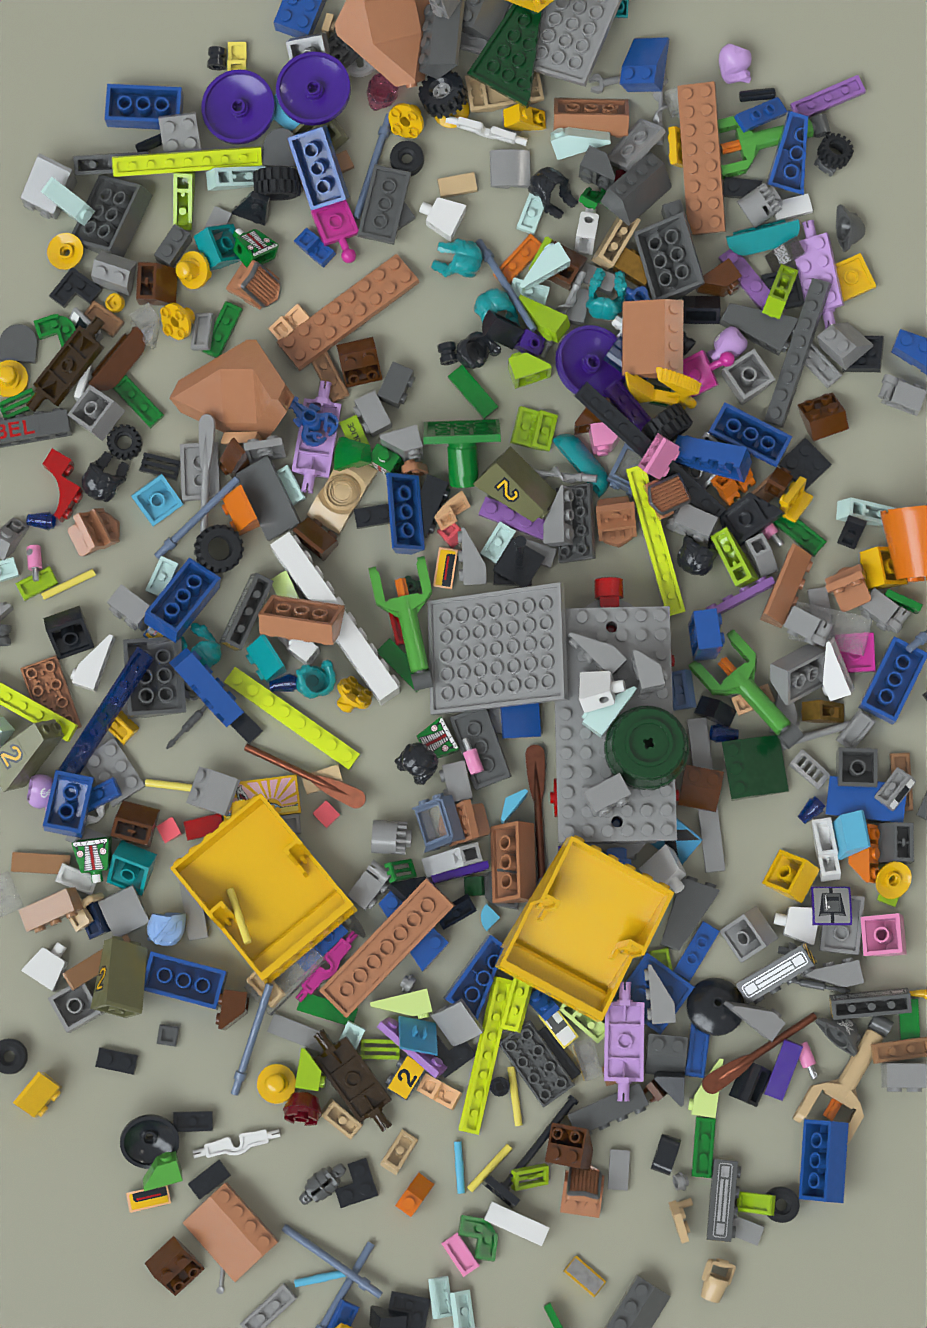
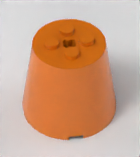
M927 505L889 509L888 512L886 510L880 511L896 580L907 579V582L925 581V578L927 580Z

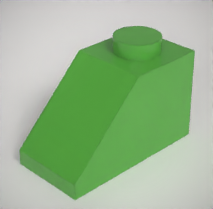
M176 1151L171 1153L165 1152L155 1158L143 1177L144 1191L183 1181L182 1169Z

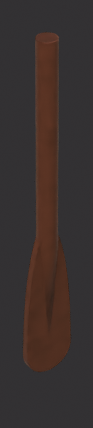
M248 743L244 747V751L311 781L326 794L352 808H360L366 802L365 793L358 788L332 778L314 775Z
M531 745L526 749L525 756L529 788L534 801L538 879H540L546 873L542 799L545 786V752L541 746Z
M811 1013L776 1036L772 1042L769 1041L751 1054L734 1059L706 1075L702 1080L704 1091L709 1094H715L747 1070L754 1060L782 1043L784 1039H788L817 1019L816 1015Z

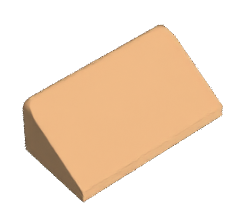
M257 431L224 432L221 444L228 445L230 440L235 438L241 446H244L243 443H247L250 439H259L260 441L262 438Z

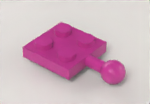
M347 200L312 210L311 215L323 245L327 246L339 242L343 250L341 254L342 260L345 263L354 262L356 253L353 249L349 248L346 239L356 236L359 229Z
M701 350L683 359V374L702 383L699 394H697L700 395L719 385L713 370L721 366L729 367L733 365L735 357L731 352H724L721 354L720 359L709 363L705 351Z
M874 632L835 635V641L848 673L876 672Z

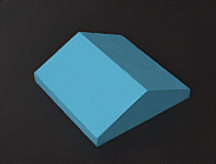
M162 474L131 495L152 526L184 505Z
M521 790L505 798L501 824H505L528 796V790Z
M863 810L842 814L832 822L838 850V860L871 847Z

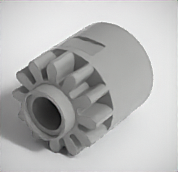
M765 183L737 201L754 228L782 210L778 203L782 200L773 186L768 188Z
M373 820L371 853L405 855L406 847H411L412 830H407V822Z

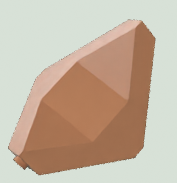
M346 0L335 22L337 36L395 87L406 85V88L416 87L418 82L425 80L426 74L419 72V58L422 49L420 44L423 39L422 27L425 21L424 10L430 4L429 0Z
M245 340L180 379L170 396V400L181 413L199 421L201 416L210 414L215 419V429L223 433L257 431L262 440H267V437L271 436L294 399V395L288 389L257 340Z

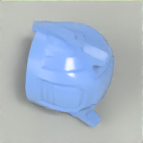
M152 913L147 925V940L161 946L177 944L185 931L186 913Z

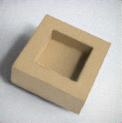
M326 13L321 29L322 32H326L327 38H330L331 32H335L334 14Z

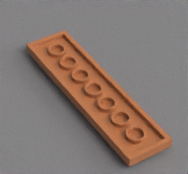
M712 81L677 86L686 214L692 236L726 232L716 84Z
M395 254L312 315L304 323L297 326L287 337L278 340L277 344L296 368L301 371L420 283L419 279L402 259Z
M426 878L319 991L348 1018L455 905Z

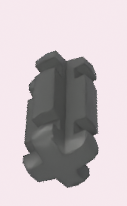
M817 158L814 165H818L821 171L825 174L828 173V176L831 177L836 172V169H833L832 166L828 168L827 163L823 165V160Z

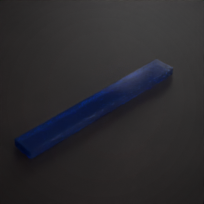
M136 648L58 771L73 774L81 773L154 660V657L142 648Z

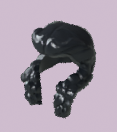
M545 167L531 177L528 192L541 198L545 213L560 219L564 212L550 203L551 192L555 186L560 184L559 196L570 208L575 207L578 204V200L571 194L569 179L552 167Z
M476 331L457 344L456 358L466 368H480L487 361L489 354L497 356L501 353L502 348L495 341L485 337L483 332Z
M106 451L98 460L90 463L81 481L82 487L89 497L97 501L109 502L115 496L117 487L126 481L129 465L121 462L116 475L104 473V468L108 466L111 458H113Z
M686 535L683 538V545L677 554V563L679 567L691 575L704 576L712 570L714 559L719 553L711 537L707 548L700 546L692 537Z
M416 742L408 744L394 762L397 764L398 770L407 771L414 776L415 784L424 785L435 773L439 761L437 755L433 751L428 750L425 744Z

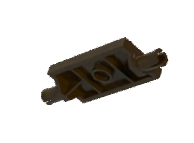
M95 316L86 329L80 325L34 382L33 385L36 387V393L26 403L28 408L36 412L45 399H49L56 406L61 404L105 348L95 339V335L105 322Z
M324 1029L320 1030L319 1033L317 1032L313 1037L318 1041L323 1051L314 1060L358 1122L361 1123L370 1117V1119H374L382 1132L386 1130V1127H391L392 1123L389 1122L382 1110L392 1099L348 1037L345 1036L338 1042L333 1043Z

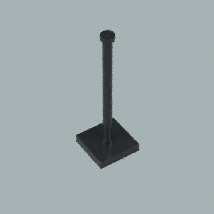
M517 536L515 539H511L494 567L493 572L521 588L528 587L543 563L545 556L526 546V538L524 536Z
M572 1095L568 1096V1101L514 1169L527 1166L549 1138L551 1124H560L572 1107L579 1103ZM510 1173L506 1180L500 1183L491 1175L487 1176L482 1185L513 1209L520 1201L519 1198L510 1192L511 1189L509 1187L513 1184L511 1181L513 1174Z

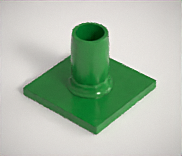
M499 419L424 422V445L448 444V477L451 487H474L473 484L479 476L477 443L501 442Z

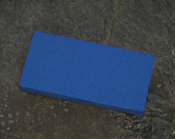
M539 703L500 707L502 739L541 737Z
M830 776L825 815L840 816L863 810L866 820L904 822L906 796L896 809L891 811L874 798L885 782L877 781V788L838 786L837 777Z

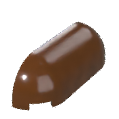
M137 326L132 327L128 335L125 333L91 374L93 378L88 381L89 385L100 391L114 388L138 360L145 349V337Z

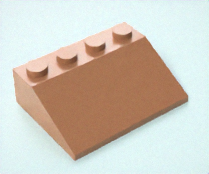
M683 300L624 301L622 303V376H625L624 373L628 372L633 376L638 375L642 378L658 379L656 367L666 368L683 374Z
M227 1182L183 1222L186 1228L234 1282L279 1242Z

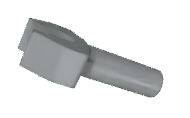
M599 73L592 75L589 78V83L598 82L599 85L591 87V92L600 94L605 86L620 83L621 75L605 79Z

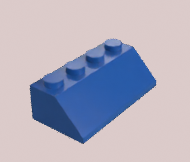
M726 402L723 404L708 432L729 444L747 447L749 454L774 467L778 466L793 437Z
M386 473L392 549L396 554L409 555L425 550L419 475Z

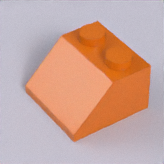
M242 485L237 486L223 498L224 504L221 506L225 515L230 514L232 521L229 522L235 532L238 531L241 536L260 527V524Z

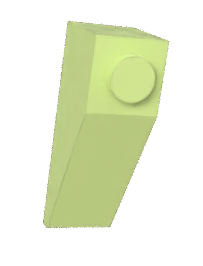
M427 989L370 1002V1006L373 1008L412 1017L418 1016V1019L430 1017L429 1013L433 1012Z
M553 999L559 1006V1010L596 1043H599L605 1037V1023L603 1021L596 1022Z
M719 1058L709 1073L723 1066L724 1059ZM701 1083L693 1094V1099L689 1098L688 1110H691V1115L715 1118L719 1092L709 1094L704 1091Z

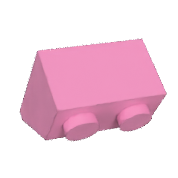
M603 422L590 424L589 437L592 454H597L598 457L608 455L621 439Z
M657 433L638 467L660 480L661 477H665L669 472L670 467L668 466L671 461H675L678 457L680 446Z
M896 913L860 917L864 956L907 955L903 915Z

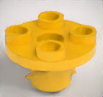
M400 103L395 105L389 112L388 119L393 134L404 138H416L422 132L424 121L421 110L416 105Z
M187 252L176 264L177 276L182 284L189 289L203 287L212 276L208 260L202 252Z
M169 303L160 309L162 329L165 335H170L177 340H182L190 335L191 324H194L195 321L194 312L190 308H183L177 303Z
M14 360L0 362V396L10 398L25 391L29 381L25 367Z
M355 677L343 678L337 684L338 692L341 695L337 700V705L342 711L350 713L355 707L366 709L370 706L373 693L359 684Z
M272 1064L264 1068L259 1074L257 1089L264 1100L274 1104L283 1103L295 1092L296 1078L288 1067L281 1064Z

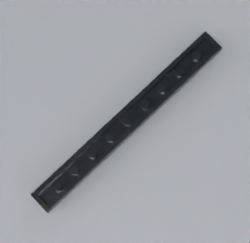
M586 381L575 393L574 397L643 458L652 441ZM673 460L668 466L670 467L669 472L663 478L665 479L679 473L691 496V503L696 508L719 517L726 508Z

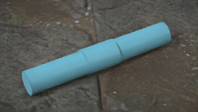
M462 1141L454 1142L457 1194L465 1193Z
M337 1270L295 1279L294 1284L296 1288L346 1276Z

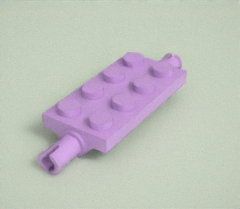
M808 220V223L806 221L802 223L806 238L791 244L796 267L799 270L798 275L804 301L812 278L832 284L822 312L826 329L831 324H836L833 312H835L837 307L844 306L829 234L826 232L817 235L814 220Z
M320 381L318 397L315 399L304 398L303 405L308 408L313 403L320 407V410L316 412L317 414L333 413L339 421L342 404L333 403L329 399L332 383L326 381L325 387V381ZM323 421L321 422L320 430L317 431L322 434V437H317V439L326 437L327 440L320 446H307L302 442L301 438L302 425L298 431L292 472L304 475L301 489L304 493L306 491L310 494L313 493L315 477H330L337 431L329 437L328 433L331 431V428L328 427V431L325 433Z
M621 982L619 986V1000L611 1002L605 1015L604 1081H616L618 1083L617 1101H622L623 1093L625 1094L624 1101H630V1084L632 1082H643L644 1002H633L631 1000V982H626V990H624V982Z

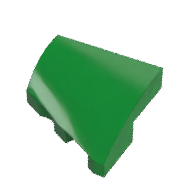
M339 437L335 449L334 470L342 471L351 467L360 468L372 463L371 445L347 437Z

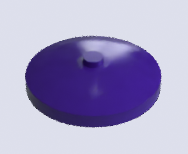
M307 52L292 58L282 68L276 82V96L283 112L293 121L304 125H321L332 121L345 109L351 95V82L347 70L338 59L323 52Z
M241 69L227 71L216 77L207 87L201 104L202 117L210 132L223 142L237 145L246 144L261 137L270 127L276 109L275 97L267 82L258 74Z
M594 325L580 326L570 331L559 343L555 356L556 369L562 383L573 394L587 381L604 398H607L603 390L618 378L624 384L625 376H622L621 372L603 360L614 342L618 339L612 332Z

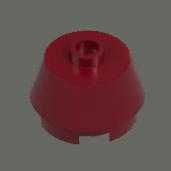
M309 1092L292 1093L283 1108L284 1119L293 1124L297 1121L305 1123L304 1126L317 1125V1121L322 1116L319 1098Z

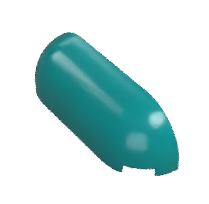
M783 219L762 224L756 228L750 227L735 231L732 236H726L727 244L734 253L742 256L789 245L799 234V219H793L788 222Z
M560 434L554 437L552 442L578 473L583 472L584 474L598 476L597 483H586L593 484V491L600 498L606 492L609 485L607 481L608 474L603 466L575 435Z

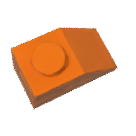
M418 1173L395 1206L412 1217L434 1186V1183Z

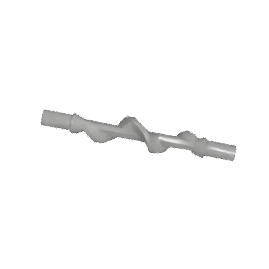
M665 67L663 87H664V85H666V84L668 83V79H667V77H666V67ZM662 88V92H653V97L659 102L653 123L664 128L662 113L663 109L668 108V105L663 102ZM664 135L656 142L657 145L663 144Z
M579 271L574 283H572V290L566 303L559 305L556 311L566 315L567 310L575 305L577 301L576 292L581 288V284L586 276L585 272ZM545 339L544 350L538 356L546 358L550 347L553 346L552 340L548 341Z
M556 466L549 471L534 469L544 480L548 476L560 477L563 482L574 483L576 481L597 483L598 479L597 475L584 474L583 472L578 474L562 473Z

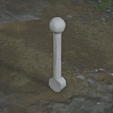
M222 1267L219 1287L216 1289L218 1294L224 1293V1270Z

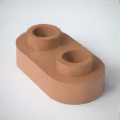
M414 459L405 461L404 465L401 466L403 474L424 476L429 473L427 464L415 462Z

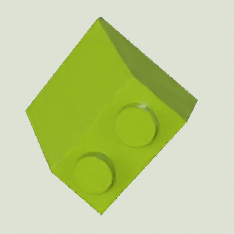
M517 352L508 358V370L515 389L551 377V364L527 352L523 354Z
M301 1048L295 1088L321 1092V1088H325L326 1076H323L322 1070L307 1049Z

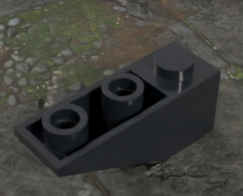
M427 474L420 491L426 538H428L429 533H434L437 525L434 523V517L442 507L443 500L448 499L451 491L449 489V482Z

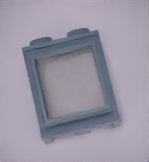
M626 443L607 481L611 488L624 490L629 497L633 498L626 469L638 466L642 458ZM647 473L648 478H649V481H650V479H651L652 476Z
M443 793L432 796L433 800L425 799L419 801V805L412 808V810H415L426 846L424 853L439 850L440 847L451 845L452 842L465 840L452 795L444 796Z

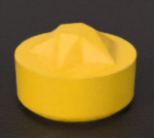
M112 293L106 298L105 305L109 311L118 313L124 308L125 300L123 296Z

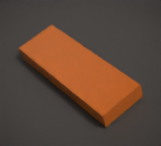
M531 233L499 267L509 284L534 259L542 244Z

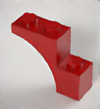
M52 448L42 465L57 480L60 497L54 516L63 523L65 519L68 520L72 515V508L75 503L78 504L81 501L83 490L80 486L65 478L70 476L74 470L73 461Z

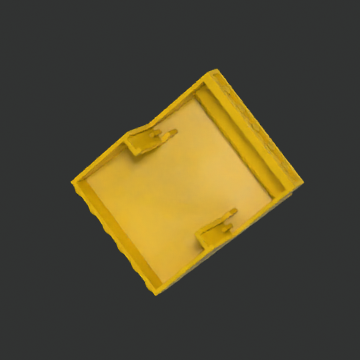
M261 793L253 796L243 808L237 809L230 819L223 821L218 829L213 833L207 834L201 843L191 847L184 857L178 858L173 863V866L170 867L210 919L223 931L265 984L273 982L358 911ZM230 888L235 890L252 941L249 944H244L226 891Z
M574 835V837H567L501 945L503 951L495 967L592 1020L601 1022L632 959L645 955L674 892L670 890L669 885L653 881V877L649 874H641L635 871L636 868L634 866L620 863L619 858L612 854L606 855L601 852L602 849L598 846H589L584 843L585 840Z

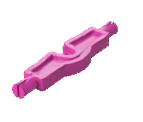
M351 931L345 940L341 938L325 954L324 960L330 964L328 970L319 965L314 967L308 978L301 985L303 989L295 997L297 1000L299 999V1002H302L308 994L312 995L323 981L329 980L338 971L340 961L352 949L351 943L358 937L354 931Z

